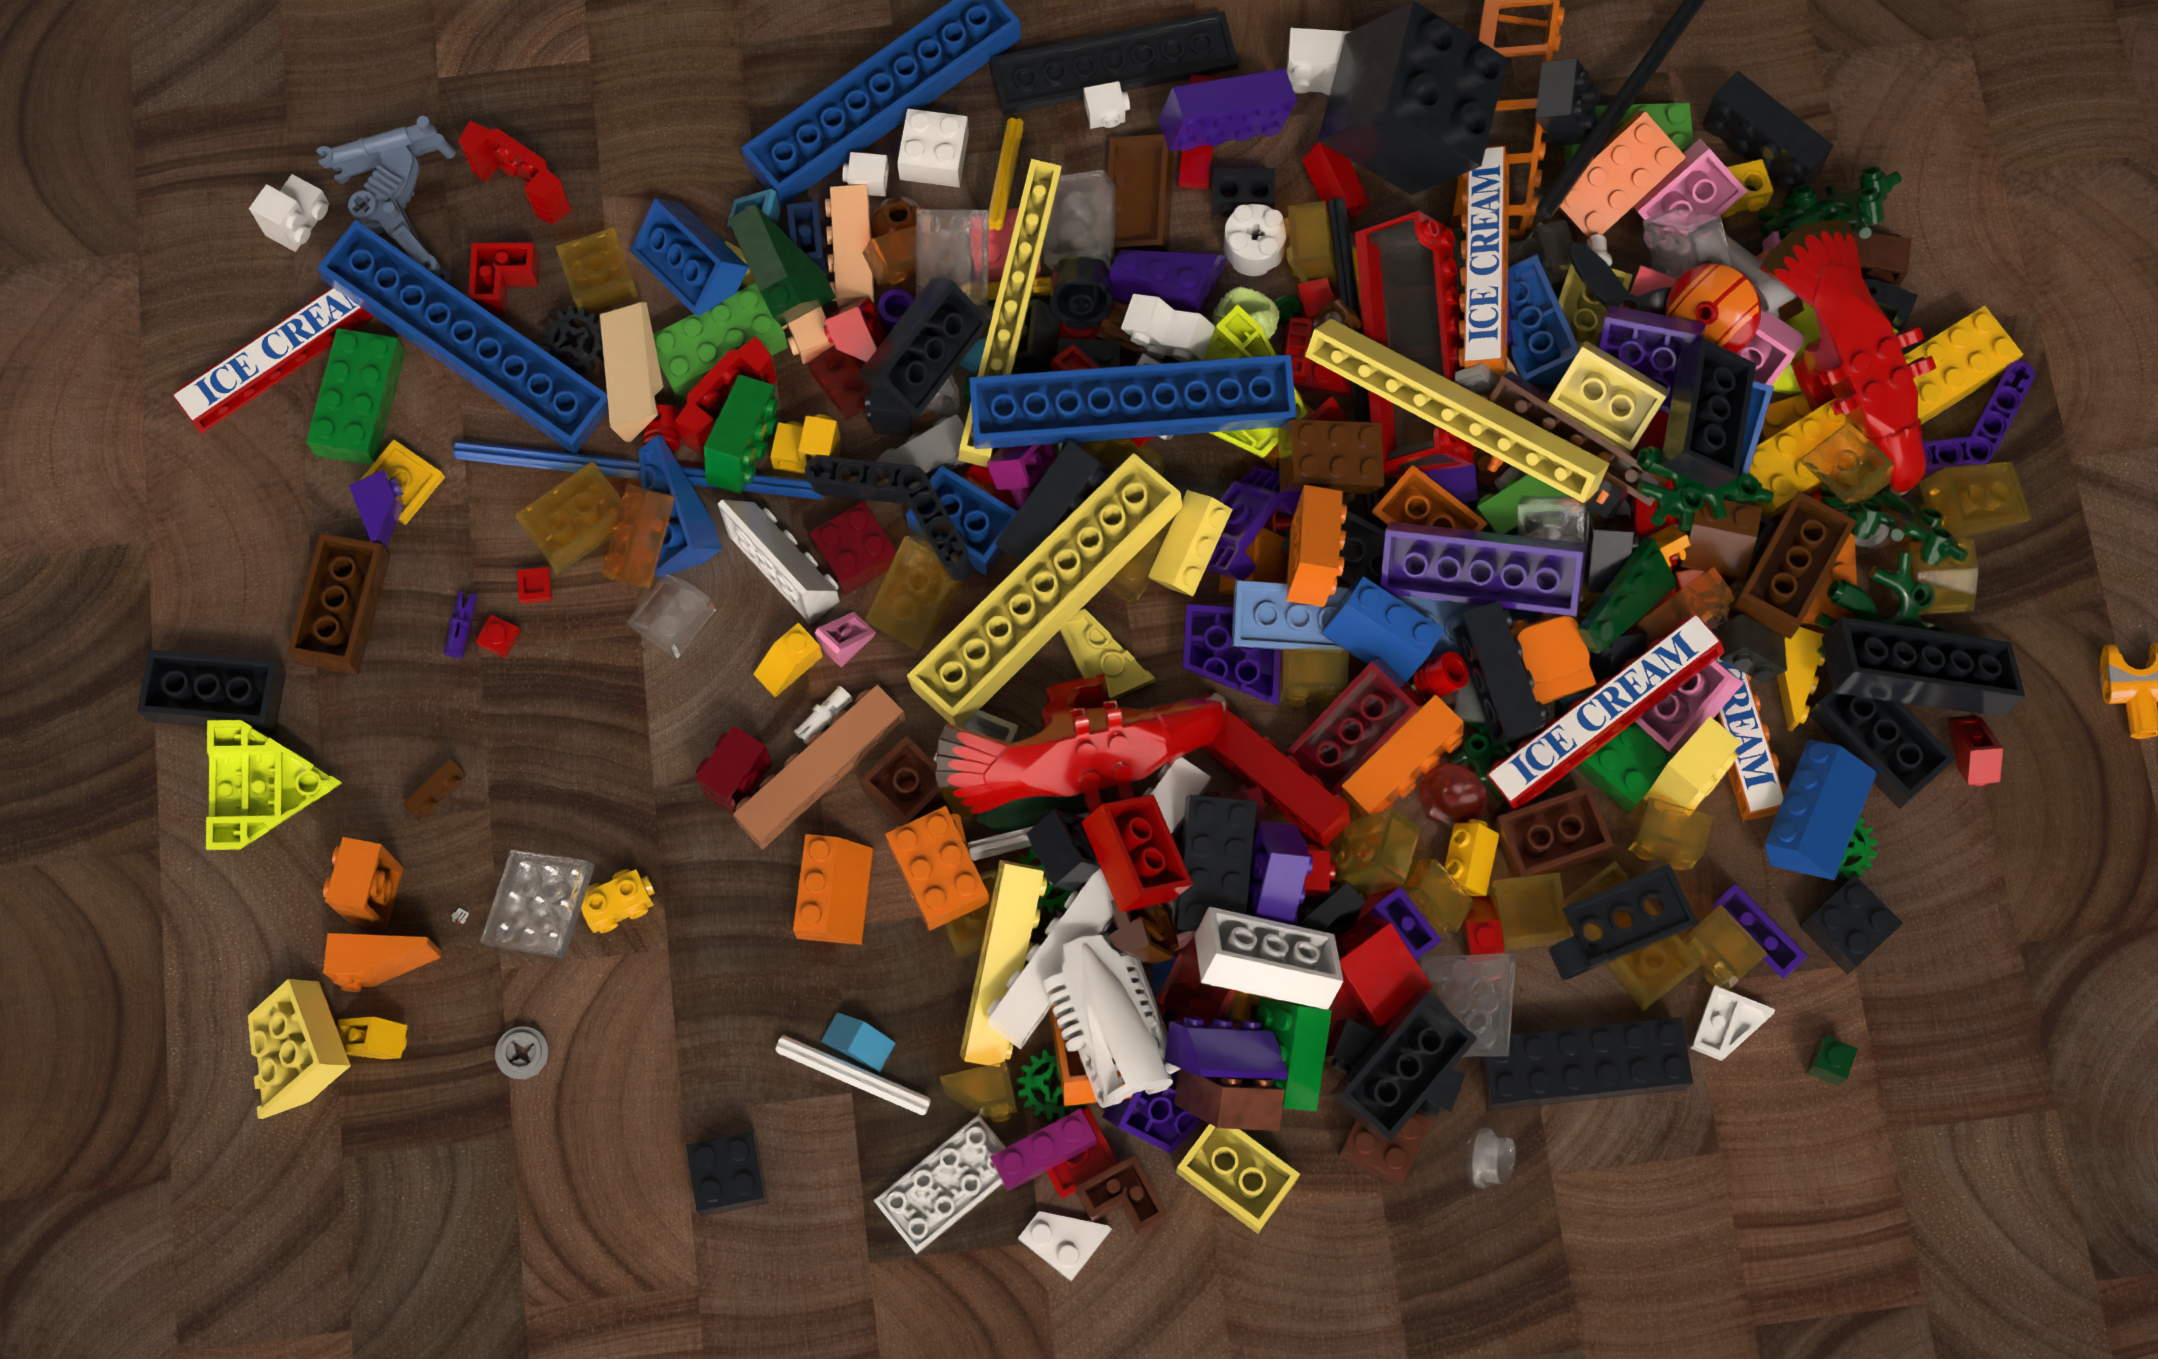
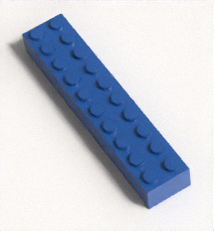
M952 0L741 147L745 165L766 190L773 189L776 191L779 206L782 208L850 160V152L860 153L904 122L907 109L921 110L988 63L990 57L998 56L1021 39L1020 20L1002 0Z
M357 220L353 222L318 265L317 269L324 282L570 453L577 454L608 414V398L605 392Z
M1291 355L969 378L975 449L1068 443L1069 440L1085 442L1278 428L1291 419L1296 420L1297 417Z

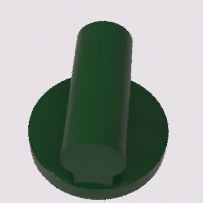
M1296 294L1282 295L1272 300L1279 310V324H1287L1291 318L1299 317L1301 304Z

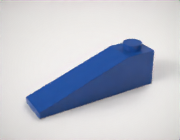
M1536 254L1508 268L1509 301L1511 303L1512 318L1510 324L1513 346H1511L1512 357L1521 378L1528 383L1558 384L1580 348Z
M655 436L638 452L641 487L647 491L648 508L643 509L644 519H649L651 537L646 538L647 551L655 576L663 577L705 563L721 551L722 546L712 518L662 436Z

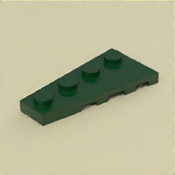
M1644 537L1577 628L1589 652L1601 653L1678 586L1655 539Z

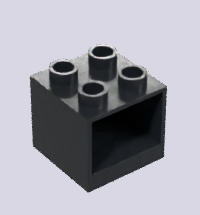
M1413 0L1345 34L1318 142L1411 195L1482 166L1508 58Z

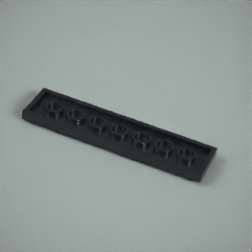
M1225 11L990 57L1003 115L1084 100V88L1119 81L1121 91L1124 92L1190 79L1191 75L1205 76L1238 69V61Z

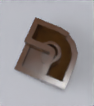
M1115 900L1111 901L1114 911L1113 922L1118 930L1108 936L1115 947L1142 962L1157 964L1174 957V950L1179 948V943L1170 912L1167 908L1158 904L1120 913Z

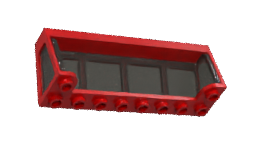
M1416 211L1355 232L1363 335L1456 383L1455 372L1465 368L1460 367L1459 348H1463L1459 332V322L1461 321L1459 314L1460 294L1456 282L1458 267L1454 260L1453 246L1455 245V237L1452 229L1428 215ZM1368 390L1371 423L1382 424L1384 473L1391 476L1405 474L1412 465L1421 472L1473 465L1474 445Z

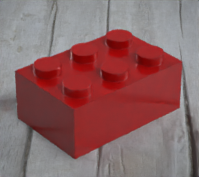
M1154 794L1101 804L1081 822L1120 913L1172 902L1193 885Z

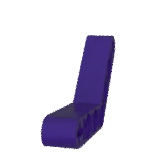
M2015 361L2008 366L1994 387L1968 437L1923 442L1926 455L1925 476L1921 480L1976 474L1983 470L1996 452L2034 380L2035 373L2031 365L2024 361ZM2014 378L2018 380L2015 388L2010 387ZM1997 401L2004 402L2008 409L2002 408ZM1984 426L1992 428L1995 434L1988 433ZM1970 451L1977 452L1981 459L1974 458ZM1939 454L1947 456L1950 459V463L1943 461ZM1871 456L1865 466L1867 478L1876 484L1888 483L1881 476L1874 458Z

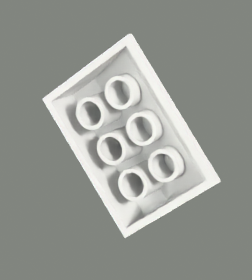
M721 500L718 503L729 538L810 625L839 602L837 593L839 586L830 575L826 574L823 576L816 569L818 564L808 552L802 554L797 549L796 545L798 543L788 530L785 529L782 532L775 525L777 520L766 507L761 510L755 502Z

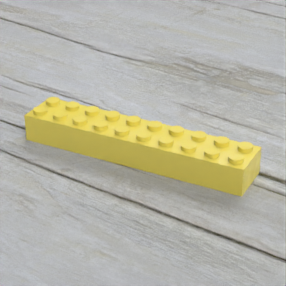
M1133 453L907 675L912 690L950 724L961 728L1183 508L1180 491Z

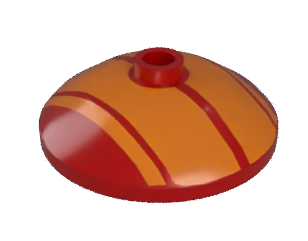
M1704 264L1690 269L1676 281L1667 299L1666 316L1706 323L1703 339L1736 354L1751 342L1758 330L1761 320V302L1754 284L1743 272L1726 264ZM1705 307L1711 310L1709 319H1706L1702 314Z

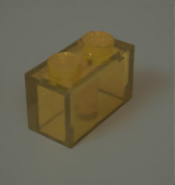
M1436 859L1413 860L1397 889L1401 887L1438 934L1458 932L1474 903L1469 894Z

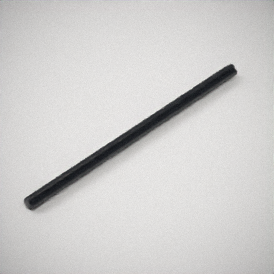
M1684 0L1537 205L1536 213L1540 215L1541 219L1546 220L1553 217L1706 0Z
M1335 198L1328 201L1327 207L1339 299H1342L1346 306L1353 309L1361 321L1346 202L1341 198ZM1350 380L1355 422L1371 423L1368 389ZM1381 487L1371 494H1364L1367 521L1386 531L1387 524L1372 513V510L1383 499Z

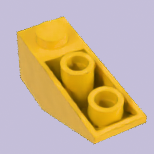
M1803 627L1798 628L1791 640L1783 636L1785 638L1787 671L1777 675L1788 731L1791 732L1799 723L1804 724L1810 710V706L1806 705L1808 694H1814L1819 682V677L1815 676L1817 666H1822L1825 661L1817 652L1823 645L1822 637L1824 635Z

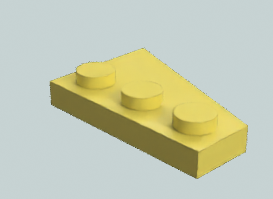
M1086 609L1078 611L1059 630L1082 678L1105 674L1110 701L1121 698L1155 682V677L1148 670L1145 671L1135 661V658L1127 650L1125 651Z

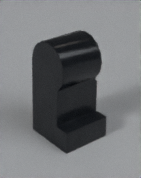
M1876 279L1864 280L1872 298L1886 317L1892 320V327L1897 329L1898 332L1903 331L1918 295Z

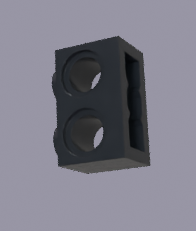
M1214 168L1213 215L1229 218L1240 205L1261 204L1272 209L1275 208V168ZM1232 192L1235 196L1225 197L1222 193ZM1261 192L1264 193L1266 196L1255 197L1253 193Z

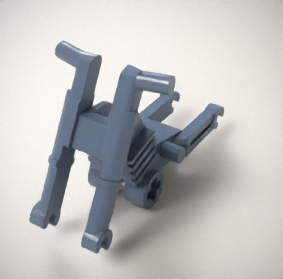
M422 115L418 117L417 124L413 126L399 127L366 138L360 137L359 140L333 148L327 146L317 148L316 152L321 157H325L319 160V164L323 168L332 167L337 173H340L334 176V179L340 184L347 183L351 176L374 170L372 177L370 176L368 182H365L363 185L367 190L358 191L349 199L348 208L350 213L375 234L387 232L414 261L440 279L445 278L444 281L452 286L454 282L452 275L443 269L439 262L424 247L415 231V226L404 210L407 206L406 203L410 202L411 196L415 195L413 190L420 171L419 162L416 157L434 150H439L449 159L453 158L456 154V150L441 134L437 133L436 127L429 119ZM365 202L366 205L361 209L359 205Z

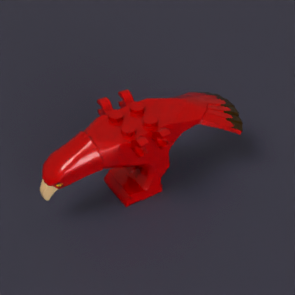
M1837 218L1805 224L1792 231L1789 236L1780 241L1767 254L1760 269L1814 309L1820 337L1807 344L1805 352L1793 358L1791 367L1801 392L1805 396L1812 412L1832 399L1837 398V400L1830 403L1834 414H1848L1850 419L1863 432L1864 439L1872 453L1877 468L1890 486L1889 491L1899 497L1903 496L1916 486L1925 476L1926 455L1921 419L1918 417V390L1913 378L1936 369V364L1932 356L1927 358L1920 357L1909 364L1906 363L1901 349L1923 340L1922 330L1920 326L1914 329L1909 327L1895 335L1890 321L1872 298L1862 278L1857 245L1849 222L1838 220Z
M1105 674L1050 685L1046 690L1047 706L1041 713L1043 731L1033 737L1009 743L946 723L939 736L938 750L936 751L935 774L938 789L941 790L952 812L954 811L961 818L987 812L1015 799L1034 796L1069 797L1084 793L1085 806L1089 810L1090 815L1101 805L1098 789L1116 785L1118 801L1134 798L1130 782L1144 779L1165 763L1171 764L1186 754L1211 743L1221 734L1225 718L1226 701L1222 695L1213 693L1210 698H1193L1150 709L1117 708V701H1110Z

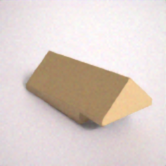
M647 302L636 303L600 314L610 427L625 442H631L658 415L654 396L663 388Z

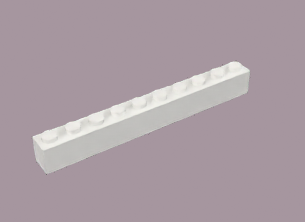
M1182 757L1174 761L1173 764L1166 763L1157 777L1161 781L1156 788L1149 787L1143 794V796L1154 794L1172 837H1174L1184 822L1186 796L1204 795L1209 788L1212 778ZM1101 868L1085 881L1086 884L1080 893L1073 891L1064 905L1067 911L1061 919L1055 917L1045 931V934L1048 935L1041 946L1037 943L1033 946L1025 959L1029 962L1022 973L1018 970L1015 971L1006 985L1009 991L1003 999L997 997L986 1013L990 1016L988 1018V1027L1019 1049H1022L1052 1007L1048 1000L1051 995L1046 994L1042 983L1045 979L1053 976L1062 965V946L1082 936H1103L1113 922L1114 911L1111 901L1114 898Z

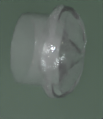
M1490 1128L1478 1129L1471 1135L1465 1148V1156L1467 1158L1464 1160V1167L1467 1179L1473 1186L1483 1189L1491 1183L1504 1185L1508 1182L1515 1164L1516 1151L1513 1139L1496 1136Z

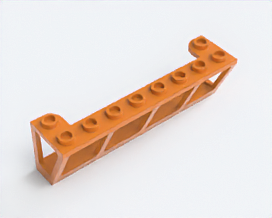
M1485 0L1481 14L1478 40L1505 57L1544 54L1543 62L1554 61L1552 56L1553 52L1558 53L1561 40L1559 30L1560 26H1562L1565 8L1559 7L1560 0ZM1552 5L1548 20L1545 21L1499 14L1501 8ZM1497 21L1546 28L1544 44L1495 48L1494 41ZM1538 98L1497 101L1495 111L1537 108ZM1536 118L1531 153L1507 154L1510 164L1529 163L1523 204L1509 205V216L1520 215L1518 229H1509V238L1523 240L1525 230L1532 228L1533 218L1536 215L1539 197L1533 196L1534 187H1540L1542 169H1537L1538 160L1543 161L1546 149V142L1541 141L1542 133L1546 132ZM1463 174L1457 176L1450 228L1455 230H1462L1461 217L1462 214H1467V207L1463 206L1462 188H1467V181H1464Z

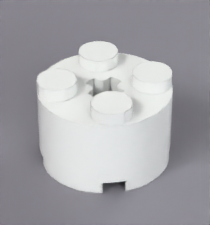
M1261 204L1240 205L1235 209L1225 226L1223 250L1224 255L1227 256V259L1236 271L1248 276H1261L1280 264L1284 255L1287 234L1282 214L1278 210Z

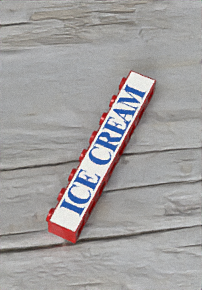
M332 287L324 294L314 296L300 310L287 314L283 321L273 328L259 333L257 338L246 346L236 348L228 358L219 364H213L208 367L204 374L195 380L181 385L172 396L200 434H202L332 347L337 328L355 331L375 318V316Z
M1697 613L1691 618H1683L1665 638L1660 637L1654 640L1644 654L1638 658L1628 660L1618 674L1612 678L1602 680L1595 687V691L1585 699L1580 698L1569 707V711L1559 719L1554 718L1546 723L1543 731L1533 739L1528 738L1521 742L1516 749L1517 751L1507 759L1502 758L1495 762L1490 769L1491 771L1487 773L1492 785L1514 811L1523 808L1724 654L1725 651L1721 640Z

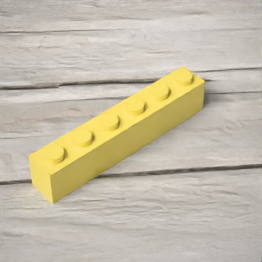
M1004 860L999 861L960 1050V1056L966 1062L1004 1068L1005 1059L1009 1060L1011 1058L1013 1044L988 1027V1018L990 1016L986 1013L997 997L1004 998L1009 991V988L1006 987L1009 979L1016 970L1022 973L1025 959L1033 948V942H1030L1032 929H1037L1040 920V909H1036L1039 896H1044L1047 886V879L1043 876L1044 871L1039 867Z

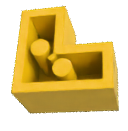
M818 414L815 417L806 416L804 425L794 421L787 422V424L778 422L770 455L773 469L805 474V466L811 458L816 456L839 458L842 442L837 421L829 416Z

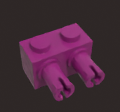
M1053 444L1002 447L987 461L996 489L1010 490L1017 511H1019L1045 475L1044 471L1055 461L1057 454Z

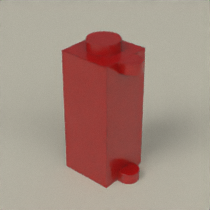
M1317 142L1311 147V151L1302 159V162L1327 214L1328 201L1341 198L1346 202L1348 221H1352L1370 204V201L1350 160L1322 143Z

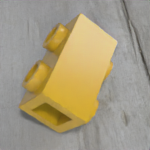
M1470 819L1468 823H1455L1440 886L1460 896H1486L1499 833L1487 827L1488 824L1481 820Z
M626 869L613 875L612 880L603 885L596 883L584 888L582 894L577 896L576 899L593 933L598 931L606 933L618 926L617 922L628 917L635 919L648 912L647 908L654 905L650 895L655 894V891L648 876L641 878L637 869L633 871Z

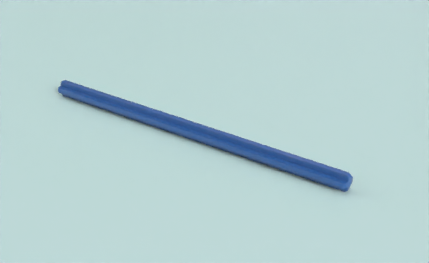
M456 441L453 449V455L456 459L641 480L640 464L637 460ZM680 465L691 485L719 488L706 483L705 468ZM755 474L753 482L751 484L747 483L743 490L819 500L823 498V495L817 494L813 490L808 479Z

